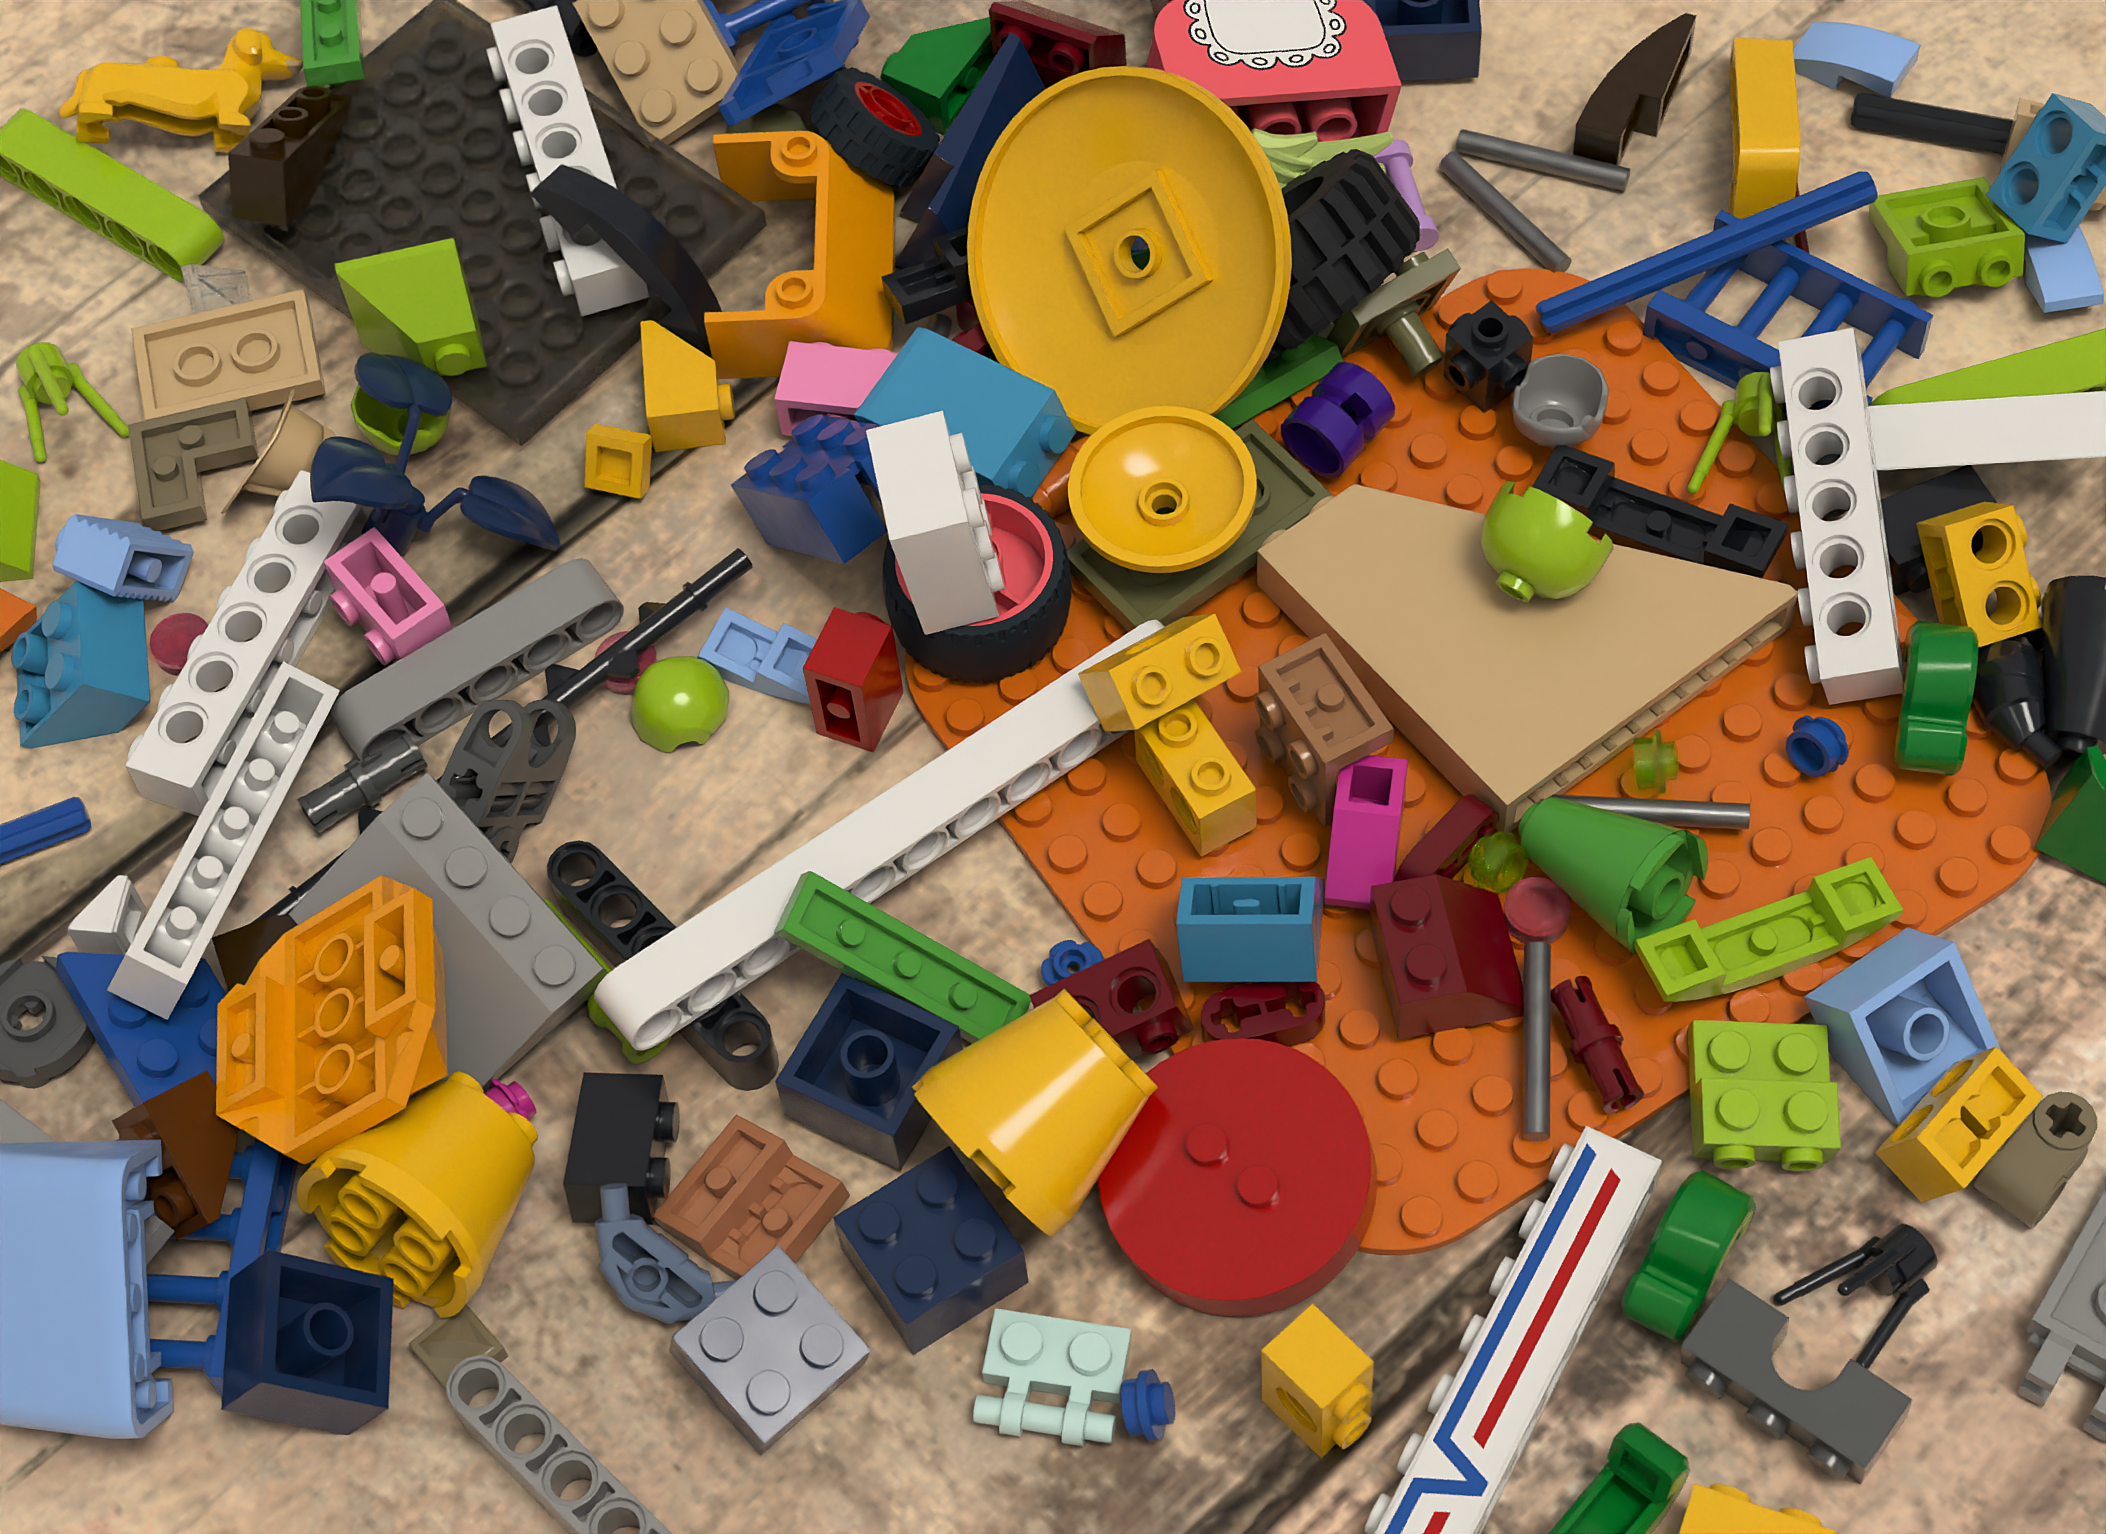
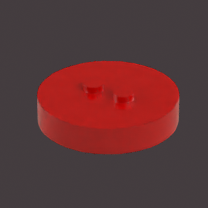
M1250 1038L1221 1039L1195 1045L1170 1056L1148 1071L1146 1074L1158 1088L1149 1096L1098 1178L1100 1199L1109 1227L1128 1261L1139 1275L1161 1294L1180 1305L1212 1315L1230 1317L1261 1315L1285 1309L1310 1297L1331 1282L1345 1268L1362 1243L1372 1219L1377 1194V1169L1371 1141L1357 1105L1341 1082L1323 1065L1296 1049L1271 1041Z

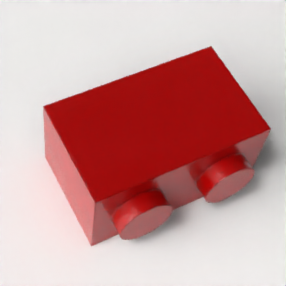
M834 607L803 666L816 733L874 753L904 693L893 627L871 613L857 612L854 614Z

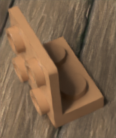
M1324 633L1258 666L1259 694L1254 696V703L1260 716V728L1255 730V736L1262 753L1271 764L1280 762L1289 775L1288 785L1298 806L1304 812L1312 809L1321 824L1326 827L1333 822L1336 798V771L1392 743L1394 728L1327 633Z

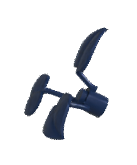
M375 352L366 353L359 357L355 364L354 373L361 388L383 404L408 410V423L395 464L385 463L381 453L365 442L341 436L325 439L318 447L310 468V488L314 503L344 501L373 507L362 529V535L375 527L400 556L407 552L418 529L430 532L435 521L457 503H461L460 509L465 517L486 530L557 552L560 540L553 522L542 503L525 488L505 479L491 476L473 477L468 489L456 488L429 512H426V508L423 505L425 502L424 495L412 486L410 480L405 475V471L421 420V411L435 416L447 415L452 405L451 391L441 376L415 360L396 355H381Z

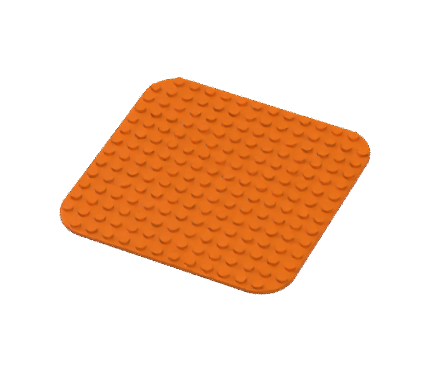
M1526 268L1498 270L1492 274L1477 278L1441 297L1433 308L1419 315L1440 350L1445 353L1446 333L1450 326L1463 314H1473L1492 300L1508 315L1517 316L1528 327L1533 336L1531 361L1539 357L1562 353L1583 357L1602 370L1609 388L1603 422L1594 436L1572 448L1614 462L1615 478L1722 516L1731 503L1788 523V533L1763 578L1790 584L1797 592L1798 589L1809 587L1806 568L1796 569L1791 544V532L1802 531L1799 512L1792 514L1789 512L1778 468L1737 424H1732L1699 491L1696 494H1690L1687 491V486L1693 476V472L1720 420L1722 408L1656 337L1652 340L1643 335V322L1625 304L1558 332H1545L1537 317L1536 305L1541 301L1590 281L1566 272L1556 271L1553 273L1549 269ZM1387 334L1342 359L1343 362L1359 365L1369 371L1384 385L1394 402L1395 416L1370 443L1364 444V450L1338 478H1327L1306 468L1293 456L1281 436V424L1305 397L1312 396V390L1324 377L1232 429L1235 432L1253 419L1334 497L1351 485L1356 484L1482 514L1487 513L1500 487L1507 481L1515 482L1513 494L1523 496L1528 486H1533L1555 449L1539 446L1521 434L1513 422L1514 415L1511 412L1513 393L1484 413L1443 376L1444 360L1423 375L1413 378L1410 374L1411 371ZM1070 509L1059 516H1055L1053 520L1061 533L1066 550L1084 539L1073 521ZM1587 532V534L1590 535L1593 539L1601 541V539ZM1257 564L1185 616L1215 613L1242 671L1193 699L1256 788L1257 828L1201 857L1137 763L1134 730L1128 731L998 818V821L1086 940L1100 950L1104 960L1150 939L1168 962L1194 1026V1030L1179 1036L1178 1041L1168 1049L1171 1055L1204 1043L1202 1040L1201 1010L1204 1003L1213 994L1257 983L1183 982L1176 927L1182 878L1318 877L1324 879V888H1326L1332 824L1324 827L1312 809L1304 812L1298 806L1288 785L1289 775L1279 761L1271 764L1266 759L1255 736V730L1260 728V716L1254 703V696L1259 694L1258 666L1311 640L1257 585ZM1851 565L1840 566L1834 569L1829 577L1844 578L1850 575L1856 567ZM1071 575V602L1066 626L1063 629L1062 635L1059 636L1056 645H1053L1052 650L1046 653L1041 661L1038 660L1034 666L1026 668L1022 673H1016L1015 676L1004 677L1005 679L1002 680L996 679L992 682L955 681L949 677H941L938 673H932L928 668L925 669L921 663H917L905 650L907 683L917 710L948 751L1129 632ZM1894 594L1901 652L1903 654L1907 631L1912 624L1919 620ZM1797 597L1792 624L1789 629L1562 795L1750 804L1749 829L1671 826L1690 831L1704 840L1708 848L1706 876L1704 881L1693 876L1686 895L1695 899L1696 902L1683 923L1696 919L1700 928H1704L1807 891L1812 878L1868 857H1872L1904 911L1901 917L1851 946L1778 978L1718 996L1689 1001L1664 1002L1638 954H1633L1615 941L1522 852L1520 846L1521 837L1518 833L1519 826L1505 837L1495 828L1485 845L1453 877V880L1498 893L1523 987L1524 945L1530 942H1544L1551 946V991L1567 979L1571 980L1574 990L1578 989L1575 983L1577 976H1587L1590 979L1592 989L1609 1024L1618 1026L1624 1038L1620 1048L1638 1085L1642 1087L1644 1092L1643 1098L1634 1106L1623 1110L1618 1099L1615 1101L1618 1107L1617 1113L1604 1112L1599 1096L1584 1065L1576 1063L1569 1051L1572 1039L1556 1005L1551 1001L1550 1138L1545 1141H1530L1523 1138V1016L1398 1039L1369 925L1370 910L1328 905L1323 902L1317 983L1325 993L1326 1021L1322 1031L1315 1038L1288 1047L1306 1054L1329 1070L1349 1092L1365 1123L1375 1155L1377 1194L1370 1225L1357 1251L1377 1255H1409L1438 1249L1463 1238L1550 1183L1548 1181L1549 1173L1560 1149L1565 1143L1575 1147L1586 1126L1617 1140L1690 1093L1687 1028L1693 1020L1799 1024L1812 1016L1804 996L1905 928L1909 927L1937 936L2006 892L2027 873L2040 853V850L2036 849L2035 845L2052 804L2050 785L2045 768L2024 750L2015 752L1995 732L1988 730L1984 726L1972 700L1966 730L1968 739L1962 768L1958 773L1950 776L1899 769L1894 762V746L1902 693L1829 705L1822 683L1811 684L1809 680L1805 646L1816 645L1814 626L1804 627ZM1859 622L1844 624L1837 630L1836 634L1840 636L1853 635L1860 631L1864 624ZM1903 661L1904 674H1905L1907 662H1904V661ZM1808 715L1813 719L1824 717L1837 723L1846 737L1849 750L1847 761L1843 765H1839L1836 771L1827 772L1819 777L1809 776L1798 770L1790 761L1786 752V740L1793 733L1792 727L1797 719ZM1387 718L1394 728L1393 742L1369 755L1408 760L1405 804L1395 870L1396 875L1399 866L1413 847L1464 796ZM1340 770L1336 771V791ZM1156 994L1144 996L1136 1003L1135 1006L1140 1013L1152 1005ZM1298 1001L1286 1003V1009H1290L1294 1017L1305 1015V1009H1301ZM1233 1016L1221 1018L1222 1024L1226 1025L1228 1032L1241 1030L1240 1024L1236 1023Z

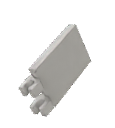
M2106 1188L2026 1330L2027 1333L2032 1335L2028 1344L2039 1349V1352L2017 1392L2019 1395L2043 1407L2066 1365L2099 1382L2105 1388L2082 1430L2106 1442Z

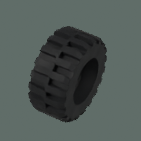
M1351 149L1347 153H1339L1331 160L1323 161L1307 173L1299 175L1281 189L1291 234V280L1285 314L1276 340L1266 360L1269 361L1278 357L1283 351L1297 347L1308 337L1315 333L1318 334L1330 326L1331 322L1342 314L1348 313L1365 296L1373 293L1380 287L1390 274L1396 272L1404 263V258L1411 255L1416 248V243L1420 240V222L1373 155L1358 149Z

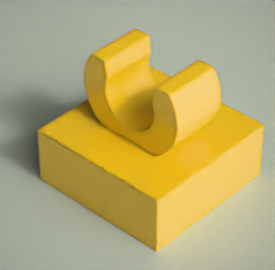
M595 423L586 432L584 487L641 499L650 489L652 435Z

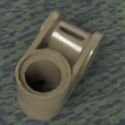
M2057 1092L2047 1095L2039 1102L2014 1135L2008 1138L1986 1163L1974 1183V1188L2031 1229L2034 1228L2056 1202L2067 1182L2082 1165L2087 1155L2088 1145L2091 1143L2097 1130V1116L2093 1107L2083 1097L2074 1093ZM2060 1129L2066 1131L2061 1138L2055 1136Z

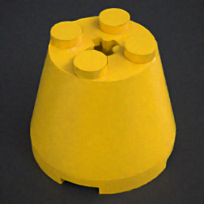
M1063 989L1055 998L1050 999L934 1065L920 1077V1080L912 1088L916 1091L914 1095L959 1149L968 1158H972L1002 1190L1006 1189L1003 1191V1194L1040 1230L1053 1238L1074 1218L1149 1096L1158 1086L1123 1052L1121 1046Z
M453 1072L447 1080H438L410 1096L405 1109L361 1134L342 1141L320 1155L298 1182L297 1201L299 1208L309 1214L315 1213L320 1224L331 1237L323 1246V1249L339 1266L394 1278L393 1305L404 1309L413 1300L434 1307L433 1309L440 1318L451 1317L462 1310L483 1282L534 1169L535 1157L532 1146L538 1140V1134L534 1126L525 1117L513 1112L507 1113L495 1101L486 1096L481 1085L473 1077L463 1072Z

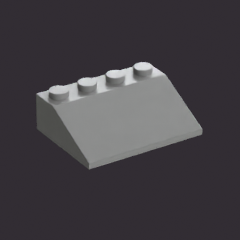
M428 772L373 820L289 913L299 925L380 875L414 887L432 898L433 926L444 952L448 1075L440 1080H447L453 1072H463L473 1077L481 1085L483 1091L489 1087V1081L501 1077L594 993L602 979L609 973Z

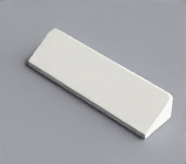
M2106 391L1868 406L1877 470L2106 457Z

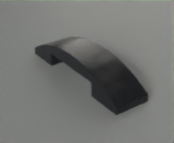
M563 164L557 167L530 195L572 237L588 224L671 308L658 324L710 357L711 350L704 324L705 312H722L707 279L685 248L651 213L617 188L581 170Z
M1556 445L1532 486L1563 501L1585 515L1593 522L1588 533L1601 540L1606 533L1612 540V543L1760 578H1763L1789 529L1788 523L1731 503L1722 516L1615 478L1614 462L1566 445Z

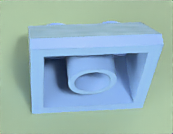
M1909 927L1804 996L1816 1025H1827L1829 1053L1888 1120L1898 1126L1953 1063L1996 1046L2000 1049L1955 942Z

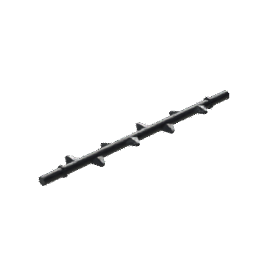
M737 548L692 584L686 582L682 586L683 591L667 603H643L638 608L640 624L580 670L557 664L548 666L545 669L548 695L541 700H556L564 704L568 709H571L609 678H633L637 676L640 672V654L697 610L704 611L707 609V603L753 568L747 555ZM547 710L538 716L533 730L535 739L545 747L551 744L549 725L556 720L554 715ZM510 724L491 738L492 741L499 738L508 729ZM442 776L436 780L438 783L440 782ZM457 776L456 778H470L472 776ZM366 807L358 813L360 835L383 811ZM344 852L297 888L291 886L288 889L290 893L253 922L272 915L290 916L289 913Z

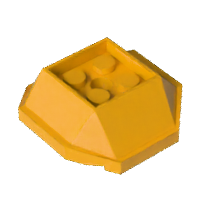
M380 875L285 932L260 958L246 984L237 983L217 1004L216 1115L304 1165L318 1158L342 1141L361 1134L405 1109L410 1096L448 1075L444 952L433 926V899L414 887L402 884L384 875Z

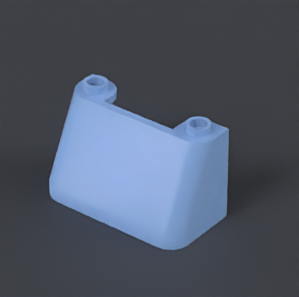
M161 1140L0 1143V1425L109 1439L144 1438L174 1412L172 1378H154L151 1375L161 1366V1352H150L144 1221L154 1215V1201H141L144 1200L146 1195V1177L163 1174Z

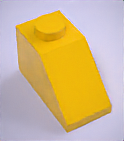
M640 321L646 418L655 452L726 444L725 420L735 419L734 399L731 383L720 384L715 360L655 321Z

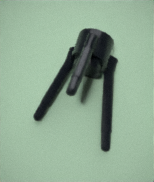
M1900 1224L1883 1238L1874 1236L1858 1250L1777 1292L1773 1297V1301L1779 1306L1785 1305L1860 1266L1862 1268L1838 1285L1837 1289L1840 1295L1848 1296L1868 1282L1884 1295L1890 1296L1898 1292L1899 1298L1855 1359V1362L1868 1370L1911 1307L1929 1293V1287L1923 1278L1937 1267V1256L1932 1245L1917 1229L1907 1224Z

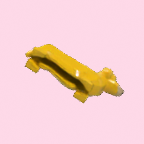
M243 28L232 37L225 49L222 64L214 70L179 67V63L176 60L166 56L149 58L145 64L103 62L83 70L76 78L73 96L61 106L59 113L62 118L77 115L76 142L109 144V128L103 126L102 123L121 122L122 120L129 119L179 135L198 136L212 132L214 136V151L229 153L249 135L250 119L257 113L261 101V81L293 79L302 70L303 61L275 50L269 36L264 32L252 28Z

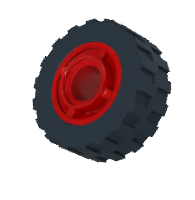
M841 67L839 70H836L809 109V113L812 114L811 120L813 124L818 128L820 135L832 145V148L837 153L844 156L855 167L865 171L869 176L875 179L878 178L892 186L893 184L899 187H906L907 184L909 186L912 185L939 146L940 137L936 134L935 127L924 116L925 114L918 107L913 105L902 93L892 88L893 86L879 80L868 72H862L853 67L850 69Z

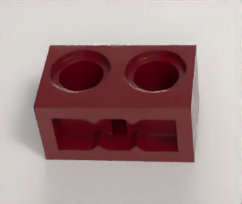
M1150 939L1029 995L1035 1009L1050 999L1055 998L1065 989L1121 1046L1123 1052L1131 1059L1143 1053L1155 1054L1165 1051L1178 1041L1179 1036L1194 1030L1169 964ZM1150 994H1156L1154 1002L1147 1010L1141 1013H1133L1136 1003L1141 998Z

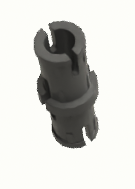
M404 733L389 743L388 746L358 762L356 759L349 761L344 765V772L318 789L316 788L305 796H301L297 801L312 826L320 834L326 828L365 804L373 807L381 802V794L428 766L414 741L407 733Z

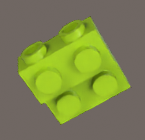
M1984 177L1878 195L1876 201L1869 204V219L1888 246L1887 268L1906 296L1919 295L1937 298L1947 295L1957 287L1968 285L2000 287L2014 277L2023 276L2025 233L2014 220L1986 195L1991 186Z
M1693 1020L1687 1030L1693 1158L1713 1159L1714 1166L1724 1169L1748 1168L1755 1165V1160L1781 1161L1783 1169L1802 1172L1818 1170L1824 1166V1163H1828L1841 1149L1837 1082H1830L1827 1025Z

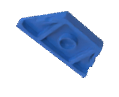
M841 0L835 3L812 4L807 9L809 16L796 20L793 12L790 11L771 20L718 106L728 126L745 120L813 82H823L830 79L836 70L845 67L844 63L848 55L859 43L858 38L870 18L862 0Z
M65 952L57 955L56 971L135 1107L208 1070L216 1085L217 1004L223 999L226 992L205 958L200 959L168 1020L107 991L125 955Z

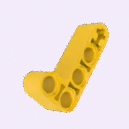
M1734 37L1732 40L1729 93L1733 173L1729 214L1739 219L1759 213L1796 196L1801 142L1792 39Z

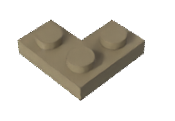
M246 398L128 424L141 519L144 526L151 527L152 531H160L207 520L200 472L259 458L252 414Z

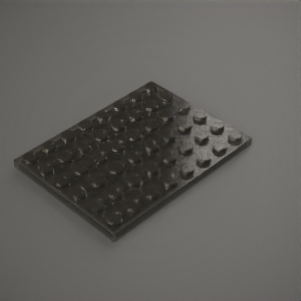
M433 0L363 58L365 79L349 81L338 86L330 85L327 88L331 94L352 97V106L311 203L287 227L232 218L229 170L200 193L198 198L206 213L352 321L353 318L336 274L335 263L454 238L477 311L487 367L469 370L455 376H441V378L446 382L454 397L520 446H523L641 339L640 321L653 320L659 323L671 308L648 285L649 298L582 317L575 295L571 294L563 297L553 262L563 260L561 250L549 253L539 218L549 216V213L543 207L535 209L526 175L536 171L533 164L525 166L521 164L512 132L520 131L522 127L520 121L512 124L508 123L499 90L507 89L509 86L507 80L496 83L486 49L496 47L491 24L457 0ZM584 88L617 189L636 201L668 229L695 261L706 279L713 275L767 226L764 210Z

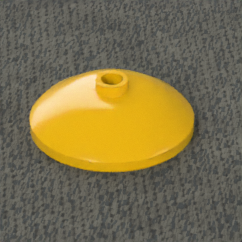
M1181 406L1145 407L1127 412L1110 420L1094 432L1083 444L1072 464L1068 480L1070 511L1073 521L1084 540L1097 553L1109 561L1131 570L1148 573H1171L1191 569L1207 563L1222 554L1236 542L1247 527L1252 517L1257 497L1255 466L1241 438L1217 418L1202 411ZM1164 507H1169L1175 510L1174 512L1169 514L1155 513L1157 510Z

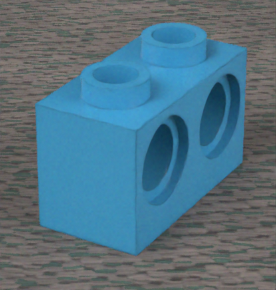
M2052 93L2043 108L2036 114L2032 125L2012 156L2002 166L2000 174L1986 195L2027 234L2067 243L2106 185V116L2090 103Z

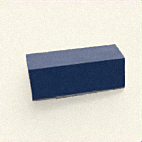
M1012 32L937 147L901 209V212L918 222L917 227L895 262V265L901 269L936 258L932 238L968 226L977 182L994 144L1013 117L1028 102L1046 89L1021 38Z

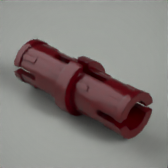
M1577 976L1575 978L1577 990H1574L1571 980L1567 979L1552 989L1551 1001L1556 1005L1572 1039L1569 1051L1576 1063L1584 1065L1599 1096L1603 1111L1606 1113H1617L1618 1107L1615 1101L1618 1099L1622 1109L1626 1110L1637 1104L1643 1098L1644 1092L1642 1087L1638 1085L1620 1048L1624 1038L1618 1026L1609 1024L1592 989L1590 979L1587 976Z

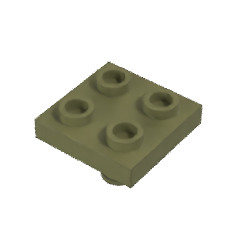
M1448 248L1430 259L1425 252L1413 256L1394 272L1397 276L1396 278L1378 287L1373 293H1369L1352 310L1334 320V327L1326 339L1338 345L1343 359L1348 354L1354 353L1387 334L1411 371V376L1416 378L1441 363L1445 358V353L1440 350L1419 315L1436 305L1461 267Z

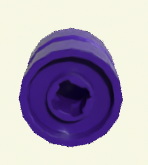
M1340 362L1312 390V396L1305 397L1281 424V436L1293 456L1306 468L1327 478H1338L1364 450V444L1370 443L1395 416V405L1390 393L1373 374L1359 365Z

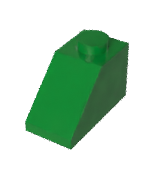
M989 17L912 34L899 52L892 53L884 63L881 81H885L893 86L892 88L906 96L913 105L925 114L924 116L935 127V132L941 135H945L993 61Z

